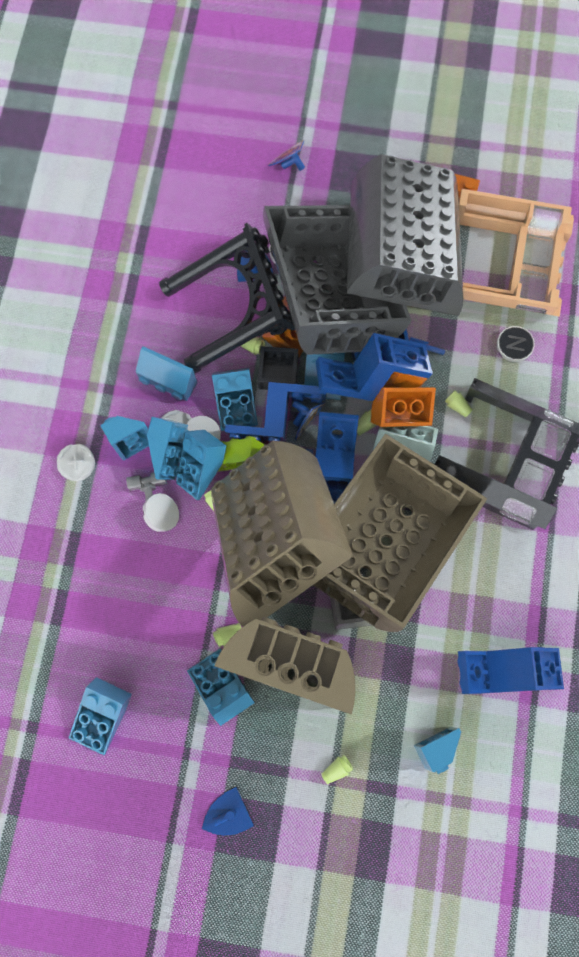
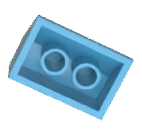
M142 346L136 367L139 381L145 385H154L162 393H165V391L169 392L177 400L184 399L188 401L198 383L193 369Z
M116 416L106 419L100 425L111 446L123 461L149 447L147 438L148 428L144 422Z
M449 727L414 745L425 769L437 772V774L449 769L448 765L453 763L460 739V728Z

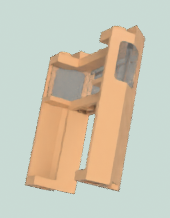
M462 189L459 197L460 225L517 235L508 290L463 282V300L560 317L562 300L559 298L560 290L556 289L561 279L559 268L562 267L564 260L561 253L564 251L566 243L572 235L574 222L573 215H571L572 207Z

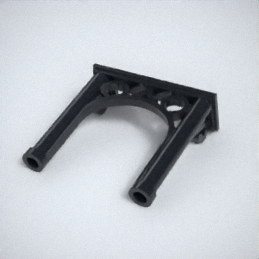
M248 223L244 224L243 232L171 277H166L159 281V286L167 297L172 296L219 267L228 266L236 268L247 281L249 306L239 326L184 358L185 366L192 368L195 374L201 371V368L255 337L268 332L271 335H279L287 329L295 330L290 311L283 304V294L277 288V278L271 272V262L265 256V253H270L268 248L269 241L264 234L261 235L256 227L253 228ZM242 257L250 258L246 265H241ZM256 265L258 273H253L250 270ZM261 284H263L265 292L260 291ZM261 298H265L267 302L266 308L258 311L256 309L258 301ZM255 314L260 316L256 320L252 321Z

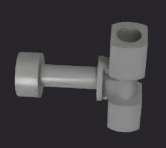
M151 473V476L144 478L140 475L126 478L128 489L130 491L140 489L141 492H145L146 500L153 495L152 491L156 490V486L167 484V480L156 479L155 473Z

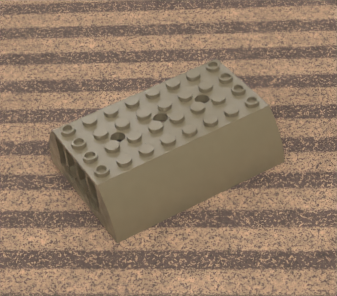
M385 433L334 504L353 557L313 585L375 628L388 632L402 631L487 498ZM402 508H409L412 514L409 516L404 515ZM383 537L389 538L391 545H383L381 539ZM367 568L371 575L363 577L360 574V569Z
M272 441L268 445H264L255 455L247 458L237 469H233L225 478L217 481L211 488L230 603L233 613L242 627L255 619L262 620V617L267 618L353 557L319 462L312 453L300 446L282 441Z
M262 617V620L255 619L238 630L226 643L214 665L226 671L352 715L356 693L354 670L347 650L342 649L343 644L330 640L329 644L321 641V636L307 632L306 636L301 635L298 628L286 624L284 628H281L275 620ZM272 663V669L270 671L269 665ZM291 668H293L295 671V677L293 680H291L288 676V672ZM310 675L317 677V686L311 687L308 685L307 678Z

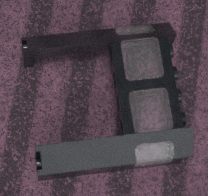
M474 378L465 397L467 402L471 403L475 397L531 422L506 480L503 484L441 455L438 456L434 465L486 497L487 500L482 506L483 508L532 530L536 527L546 529L557 510V507L552 506L558 496L555 493L557 487L562 486L565 480L563 473L569 469L572 463V459H570L571 454L575 453L579 447V423Z

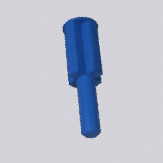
M414 337L409 338V341L426 344L428 351L441 355L445 353L444 349L430 346L427 341Z

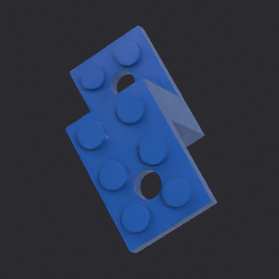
M376 333L372 334L354 364L318 357L315 362L320 392L368 401L375 399L393 372L428 379L433 374L426 344Z
M269 382L264 428L225 425V433L231 439L241 440L251 436L255 437L259 442L262 440L269 443L272 441L285 442L289 398H292V401L298 400L299 402L307 399L311 400L312 403L320 404L322 401H326L327 393L320 392L319 386Z
M320 412L315 457L319 462L333 503L335 504L353 479L359 415ZM335 429H339L343 433L340 435H336L332 431Z
M526 647L494 651H458L457 663L460 669L459 684L462 694L564 689L559 648Z

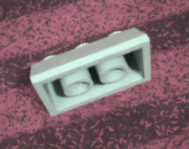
M429 426L379 427L373 450L386 433L430 462L436 444L438 429Z

